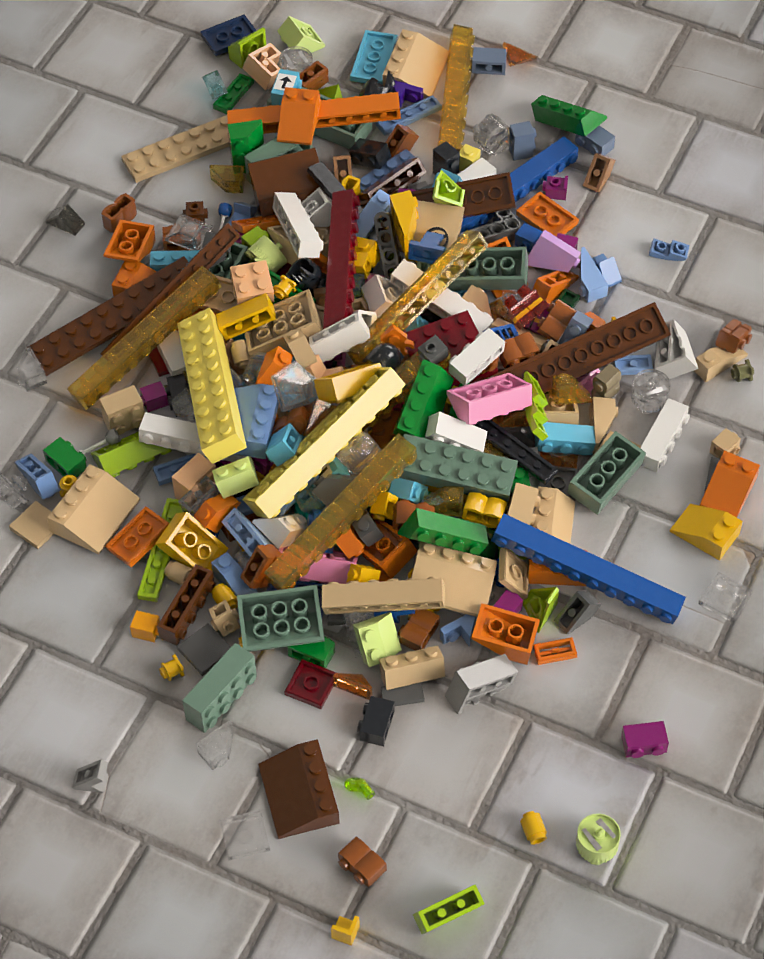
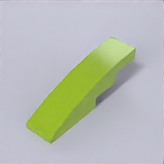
M526 371L523 380L532 384V406L525 407L526 417L531 431L540 440L544 441L548 438L543 424L548 421V418L543 408L549 403L538 381Z

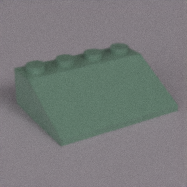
M317 585L237 595L243 648L247 651L325 641Z

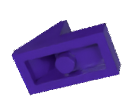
M395 80L392 93L398 92L400 108L405 100L412 103L423 100V88Z

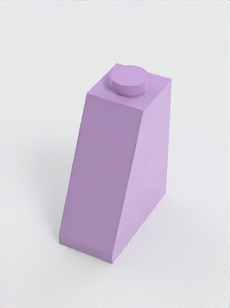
M544 230L528 255V266L569 272L572 267L575 269L580 262L578 257L581 252Z

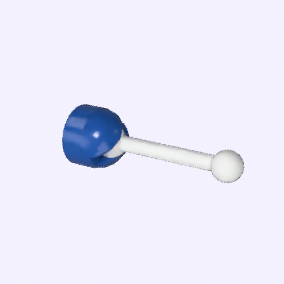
M228 203L219 204L218 213L222 217L219 230L224 226L225 218L230 217L233 207Z

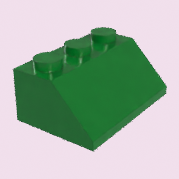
M262 119L227 124L234 175L246 174L244 156L264 144Z

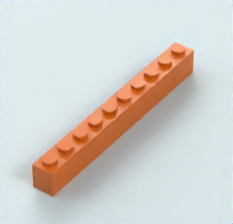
M398 92L321 100L315 128L401 119ZM281 105L228 110V124L262 119L263 134L278 133Z

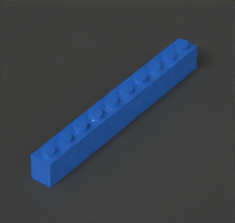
M562 137L512 171L510 176L515 202L524 198L532 190H536L543 184V180L547 181V176L553 177L570 164L575 163L578 159V147L566 137ZM495 212L463 218L460 234L485 225L494 217Z
M504 513L491 539L499 547L512 550L516 555L525 556L536 564L549 567L553 572L562 573L573 581L586 584L590 589H597L606 596L623 601L627 606H634L643 613L653 615L665 623L673 624L676 621L686 598L679 593Z

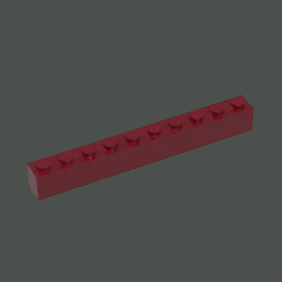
M353 189L332 193L323 329L354 314L352 303H354L353 288H355V280L353 277L356 274L354 261L357 260L355 247L358 246L356 233L359 232L357 220L359 219L358 206H360V198L358 195L356 196Z

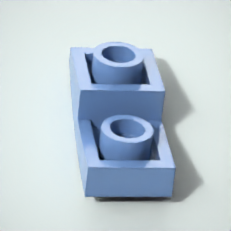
M654 238L651 242L649 256L664 260L686 261L689 245L672 240L671 244Z

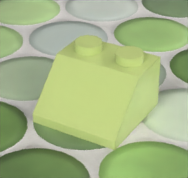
M290 16L277 30L281 36L280 39L288 45V50L293 54L302 51L304 55H307L326 46L311 25Z
M249 456L212 470L215 484L223 499L260 485L253 460Z
M391 612L353 624L363 662L368 667L380 664L379 659L394 656L402 651Z

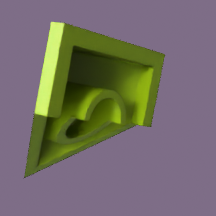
M441 170L435 180L432 196L434 202L462 207L465 190L461 189Z
M557 587L530 589L528 598L523 600V607L528 616L540 619L537 629L538 633L558 604L559 589Z

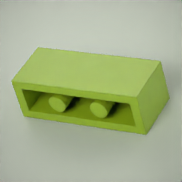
M475 884L412 915L421 934H425L485 905Z

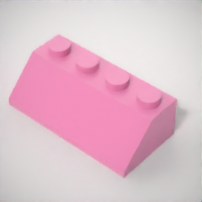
M506 373L447 390V396L457 417L466 422V424L474 425L478 421L490 420L495 416L507 415L509 412L523 410L525 407L532 406V384L511 373Z
M291 545L279 548L283 558L278 564L275 575H279L282 579L294 577L306 582L315 580L318 583L325 584L329 582L345 584L350 564H358L359 556L356 558L353 556L348 559L343 551L333 550V553L310 552L307 546Z

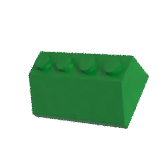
M545 95L539 96L531 103L535 121L584 137L607 119V116Z
M424 359L418 365L392 434L402 438L404 434L425 438L429 416L442 412L448 397L447 390L451 389L454 378L441 366Z
M419 508L413 511L398 531L400 536L475 555H480L489 544L486 525Z

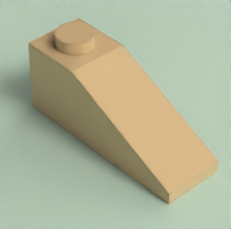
M710 348L696 357L699 369L694 370V372L705 382H708L747 357L748 353L743 349H739L732 354L726 351L725 348Z
M593 397L590 403L589 420L590 426H594L596 443L592 454L596 452L610 429L614 418L618 416V407L613 398Z

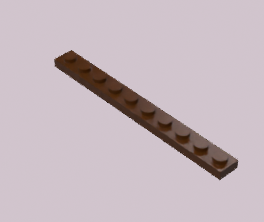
M226 223L111 341L100 355L114 367L241 235L229 223Z

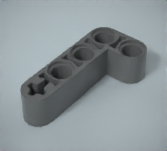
M510 209L495 212L492 223L462 232L459 235L458 248H480L506 236L508 241L512 242L515 240V234L519 230L520 222Z
M382 211L375 215L374 225L384 276L390 280V269L398 267L401 263V257L392 214L388 211ZM382 216L386 217L387 221L380 222V218H382ZM389 226V229L381 230V228ZM385 232L389 233L391 236V240L389 242H386L383 239V234ZM388 250L394 253L393 260L387 258L386 253ZM408 261V262H413V263L417 266V262H415V261Z

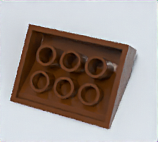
M315 147L247 164L258 214L261 217L275 214L273 210L275 192L296 193L298 199L302 202L320 187L307 172L308 167L319 163Z
M318 739L297 744L258 764L278 839L340 824L338 807Z

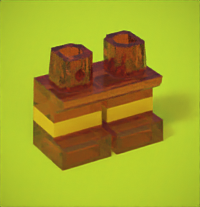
M526 284L517 290V293L522 298L519 302L513 295H510L504 301L508 308V316L519 330L550 306L546 300L543 301L536 289L532 291Z

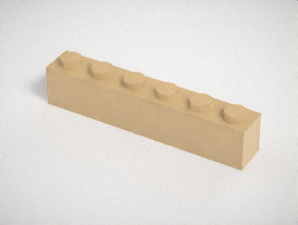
M436 576L428 577L427 579L413 577L400 581L398 579H388L382 582L369 580L364 583L349 581L345 584L329 582L327 585H322V609L325 614L445 608V585L443 579Z

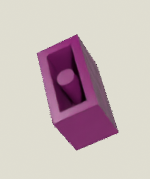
M664 721L623 726L621 737L626 757L640 758L644 755L653 754L658 756L667 753L669 741Z

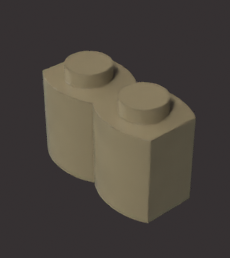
M609 363L593 378L592 398H612L619 392V381L621 380L619 369Z

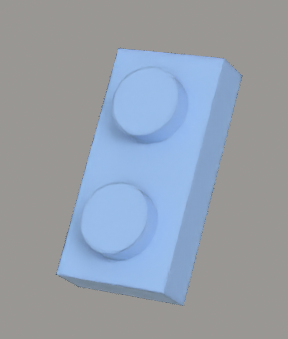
M651 354L625 356L614 361V367L620 370L621 375L653 373Z

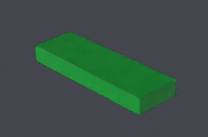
M239 73L214 102L213 109L227 114V111L232 110L254 84V79Z

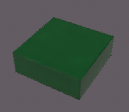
M565 288L557 300H561L574 309L581 295Z

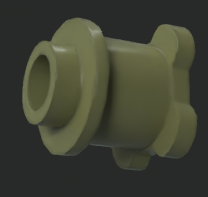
M749 359L745 360V364L733 365L731 369L733 379L737 382L745 378L753 381L754 368L751 366Z

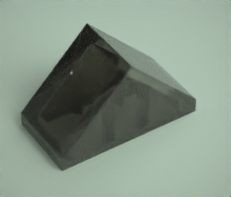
M68 204L55 209L46 220L47 224L75 236L85 225L81 217Z

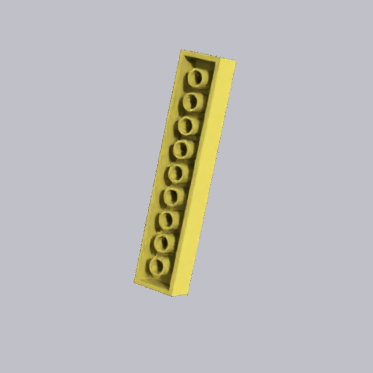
M209 307L177 323L201 450L209 461L214 464L247 448L224 338L218 329L216 315Z
M380 367L354 396L347 397L348 401L340 403L300 442L293 457L280 466H276L259 482L260 485L255 486L242 500L258 517L275 518L281 512L280 508L289 504L298 491L306 488L307 482L312 477L314 478L322 471L321 468L325 464L332 462L335 454L339 450L345 449L349 444L348 441L352 437L358 436L362 432L361 428L365 424L371 423L376 417L375 414L379 410H384L389 405L388 401L391 398L397 397L406 384L391 367Z

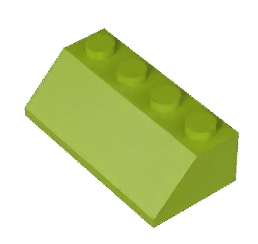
M138 431L122 438L117 444L106 445L90 454L99 469L106 471L112 477L120 475L122 470H132L137 467L138 463L142 461L144 463L150 462L155 459L154 456L160 453L165 455L172 450L171 448L139 442Z

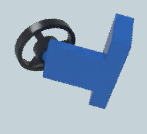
M433 227L425 233L420 242L411 240L409 242L408 259L443 266L445 263V248L449 242L447 232L443 228ZM440 230L443 231L445 234H439L437 232L432 231ZM444 238H446L445 244L443 246H439L441 241Z

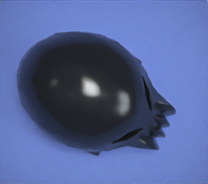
M388 71L385 87L372 77L364 84L359 92V96L392 92V88L395 86L393 74Z
M301 258L294 262L286 274L287 278L293 280L296 283V287L302 291L307 289L312 291L317 288L323 277L320 267L309 258Z
M381 343L362 362L380 363L381 367H391L396 372L401 364V355L395 345Z

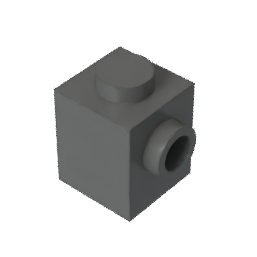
M434 335L418 347V359L420 362L424 359L437 365L448 357V347Z

